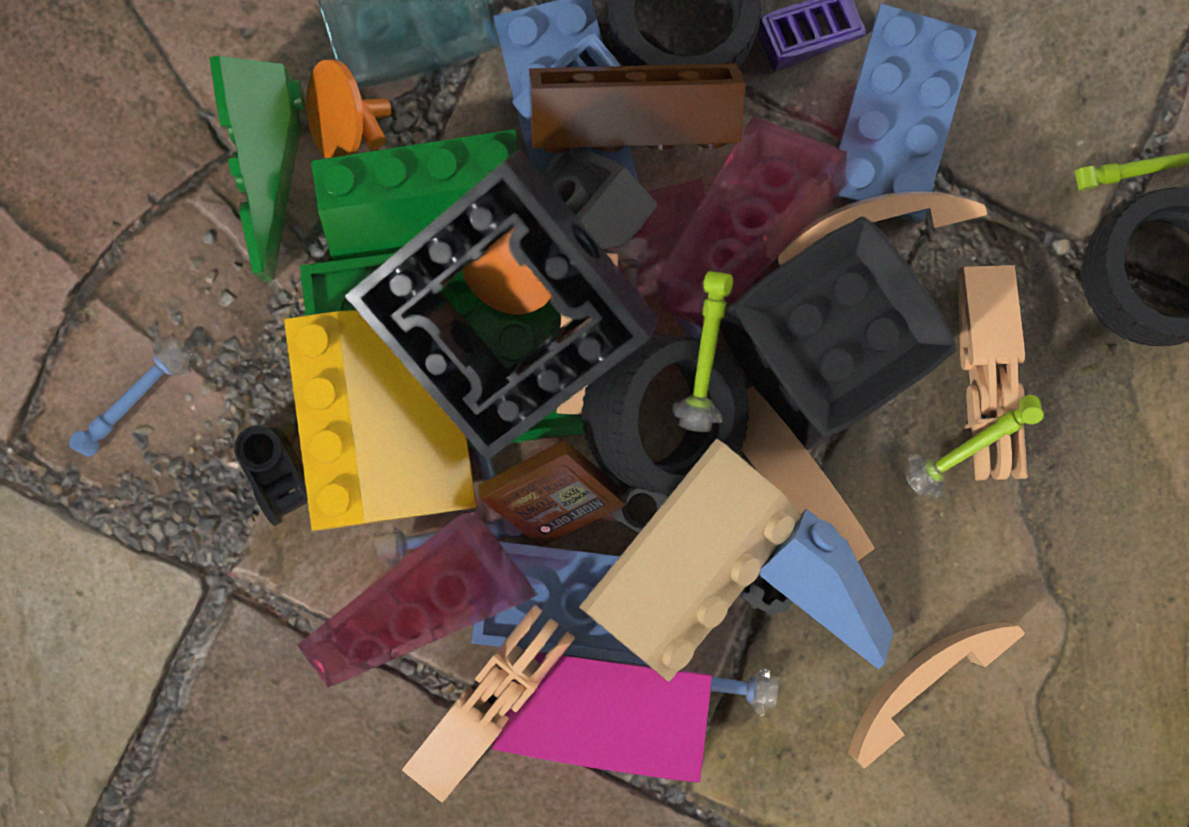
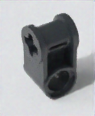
M258 425L243 430L235 441L234 452L236 459L253 488L254 496L263 514L273 526H277L283 522V516L308 503L303 464L300 462L283 431L275 427ZM265 434L273 441L274 453L270 460L261 463L254 457L252 446L256 438ZM295 488V491H294L293 493H291V494H289V495H287V496H285V497H283V498H281V499L279 500V497H280L281 495H283V494H285V493H287V492H289V491H291L292 489Z

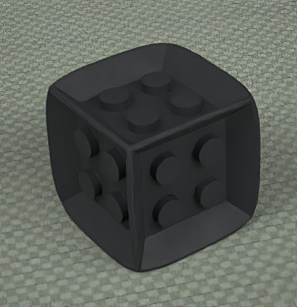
M862 216L831 232L767 275L748 290L737 303L727 306L724 318L720 322V328L727 344L752 384L807 450L819 447L830 435L852 426L878 410L932 372L957 350L954 338L945 319L906 261L881 230L866 217Z

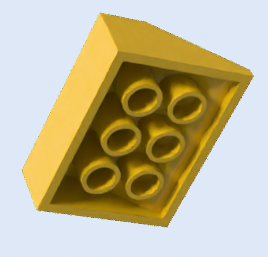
M357 310L336 311L284 319L312 531L477 508L467 437Z

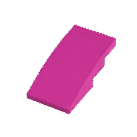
M538 652L534 659L540 664L548 653ZM562 655L518 711L514 712L510 708L505 713L509 719L502 727L500 734L493 741L492 749L590 768L700 783L712 675L710 673L679 670L672 680L668 682L649 665Z

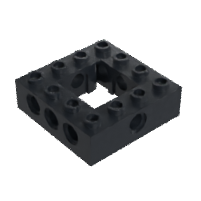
M521 149L502 162L345 296L486 460H489L648 341L660 320ZM515 226L516 228L510 234L508 242L513 258L521 267L525 264L552 295L551 304L558 312L565 317L571 318V320L507 369L440 289L469 263L482 256L494 243Z

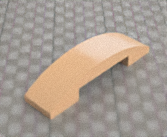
M901 192L867 198L836 209L802 229L778 251L780 266L815 242L827 236L826 234L855 221L861 216L866 217L871 222H876L925 209L929 225L937 228L987 215L984 204L974 200L937 192Z
M754 386L747 389L746 393L749 398L748 431H746V439L743 441V447L739 454L744 456L757 472L778 488L799 514L807 508L820 520L830 523L838 531L839 535L847 540L857 561H859L875 549L867 534L830 480L781 417Z
M1006 622L980 625L952 634L920 652L901 667L871 701L853 735L848 753L865 769L905 735L891 719L894 715L965 656L972 663L986 667L1025 634L1019 625Z

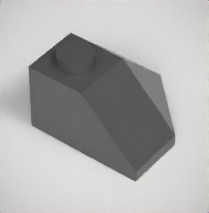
M583 147L572 148L565 153H556L540 172L602 249L626 245L632 236L642 228L645 220L658 206L625 166Z

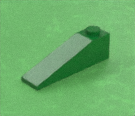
M220 55L209 57L220 126H227L230 139L236 145L237 152L232 153L231 158H228L231 176H234L239 192L246 193L247 202H241L239 205V213L252 273L264 282L272 281L275 278L301 131L299 111L306 110L303 86L300 79L294 80L284 64Z

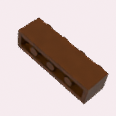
M737 63L529 68L533 149H543L550 153H565L572 148L594 147L600 151L614 152L621 150L624 146H646L653 150H668L675 145L697 144L703 148L717 149L725 146L726 143H741L745 81Z

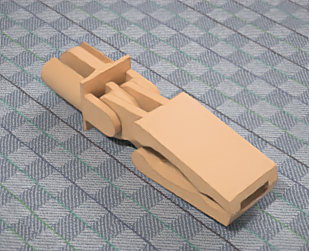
M1015 265L960 267L957 272L961 367L963 370H969L970 385L967 387L966 393L968 424L965 425V429L971 428L972 437L997 422V418L1002 416L1003 413L1011 409H1018L1019 400L1025 396L1023 386L1018 382V363H1024L1025 348ZM981 414L983 416H990V419H981ZM1024 424L1023 428L1010 436L1006 434L973 455L976 481L987 480L990 473L995 480H1006L1010 472L1015 479H1027Z
M536 605L529 610L476 676L475 680L480 683L475 690L470 686L465 689L402 769L403 772L442 803L500 734L502 727L509 719L505 713L510 708L514 712L518 711L532 692L536 690L544 676L575 640V637L566 631L556 645L551 648L543 661L538 664L534 657L559 625L550 618L524 650L516 646L542 612ZM492 694L497 697L493 704L487 701Z

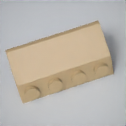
M716 439L585 599L580 608L636 656L670 682L676 673L690 662L694 651L712 628L723 621L728 608L744 588L758 577L761 567L779 544H782L790 537L795 524L802 516L778 488L723 442Z

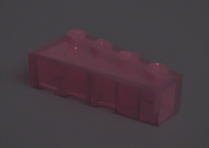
M752 116L742 133L741 143H736L656 279L661 310L703 327L705 318L702 315L704 300L708 298V293L704 291V280L709 271L732 275V290L728 296L724 297L726 307L732 304L845 187L847 151Z
M471 512L455 518L297 646L329 688L524 603L539 594L477 512Z

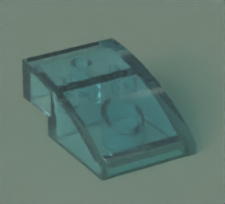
M318 0L335 58L348 67L354 76L358 88L423 74L500 47L485 0Z

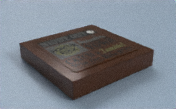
M566 440L479 484V499L540 546H544L626 505L624 490Z

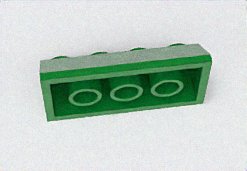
M515 129L311 161L318 212L332 261L397 253L502 162L519 150Z

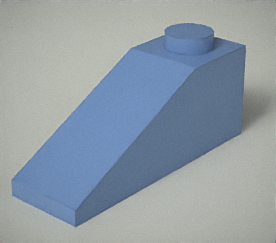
M806 508L800 514L802 517L795 524L790 537L782 544H779L761 567L759 575L873 666L880 669L886 663L894 631L847 540L839 535L838 531L830 523L820 520Z

